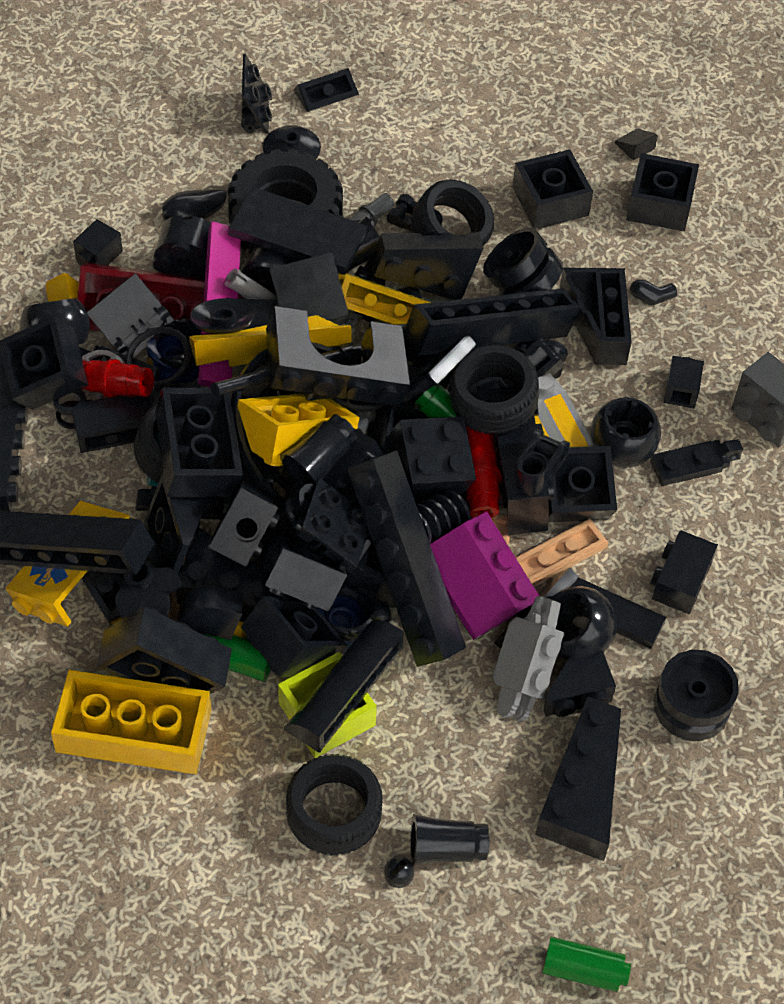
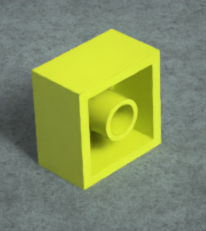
M340 652L278 684L279 705L289 720L342 657ZM367 693L320 753L306 745L313 757L317 758L376 726L377 705Z

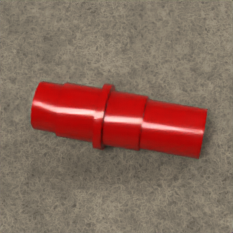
M109 359L107 361L82 360L88 386L81 389L89 392L103 393L105 397L110 398L118 395L147 397L153 390L154 374L150 368L121 363L117 359Z
M466 426L476 475V481L466 490L470 516L475 518L487 512L493 518L499 514V481L502 476L501 470L497 467L493 434L479 433Z

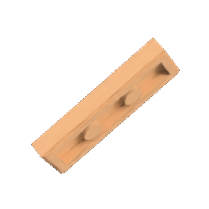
M589 518L520 554L516 559L532 585L536 586L555 574L608 548L609 542Z

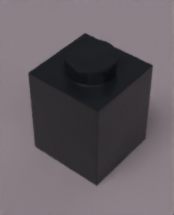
M98 219L73 241L75 258L80 266L85 263L108 266L123 252L121 233Z
M672 356L663 403L695 409L700 391L704 361L695 360L690 357Z

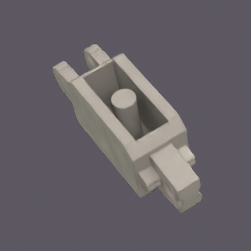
M536 596L526 620L516 617L509 623L493 673L495 684L502 686L498 698L499 702L496 707L497 712H499L498 715L505 718H510L511 716L515 721L523 722L531 715L530 711L533 709L536 698L543 700L564 632L556 630L561 603Z

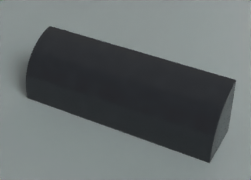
M382 620L370 621L286 724L284 730L320 753L403 649L404 631Z

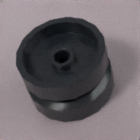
M524 228L504 238L490 252L483 266V273L496 288H499L502 295L551 290L563 272V262L551 248L547 247V243L535 228Z
M691 649L676 654L666 663L654 696V711L660 724L671 734L684 740L702 741L715 737L725 728L739 694L738 678L733 668L722 657L709 651Z

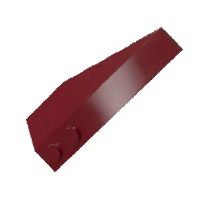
M85 263L80 267L77 299L83 304L87 312L135 273L159 303L166 308L173 320L191 319L192 310L204 302L205 279L91 263ZM238 293V299H246ZM89 317L90 330L101 331Z

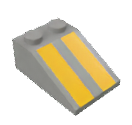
M551 374L539 377V415L534 416L536 424H542L544 435L559 442L563 440L570 442V447L595 446L564 388Z

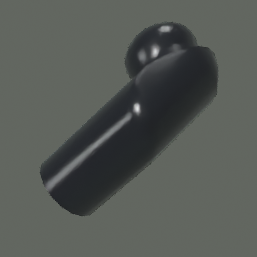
M637 279L630 286L631 293L648 305H656L677 297V289L673 283L657 287L646 280Z

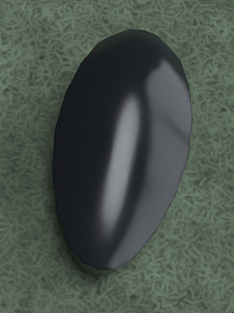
M218 189L178 192L170 196L163 203L162 217L165 221L176 215H182V219L189 220L192 219V216L206 219L223 207L226 202L227 191Z

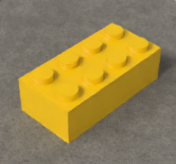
M68 670L51 731L56 753L197 775L212 712L210 691Z

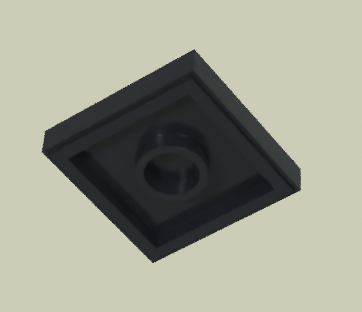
M464 336L435 354L410 379V386L403 402L406 403L437 385L476 345L470 336Z

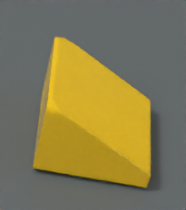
M62 273L48 280L45 284L48 302L78 298L79 282L67 273Z

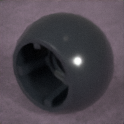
M77 298L24 307L20 317V331L55 316L74 327L78 345L86 342L90 330L89 317L83 304Z
M623 397L610 400L600 407L591 422L590 436L595 446H611L613 466L632 468L643 464L656 452L661 440V426L658 416L650 406L641 400Z
M572 586L562 589L552 596L551 600L561 603L556 630L564 632L561 648L557 655L567 660L569 657L586 658L605 652L610 647L617 631V619L612 604L602 593L585 586Z

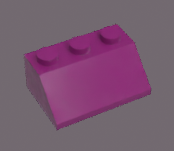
M487 512L463 523L430 544L451 605L473 640L516 617L531 607L536 596H539Z

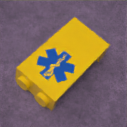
M79 501L68 514L130 518L128 514ZM24 566L5 589L13 600L12 606L19 613L25 616L29 614L37 616L48 624L54 622L68 627L72 621L61 606V602L87 571Z

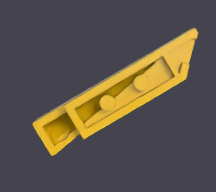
M338 273L348 309L393 325L407 324L414 304L431 303L348 273L345 275Z
M318 315L308 317L311 342L327 347L352 342L351 325H337ZM267 325L232 333L189 336L196 366L228 360L229 367L248 364L256 355L267 349Z

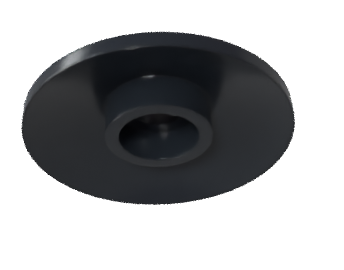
M288 125L279 127L266 136L263 142V152L267 155L271 154L272 150L280 149L281 152H288L289 149L297 150L300 154L310 153L314 155V159H317L321 151V143L317 135L311 130L301 126Z
M220 298L199 304L192 310L190 317L192 324L197 329L208 333L224 334L247 328L254 322L256 313L254 307L245 301Z

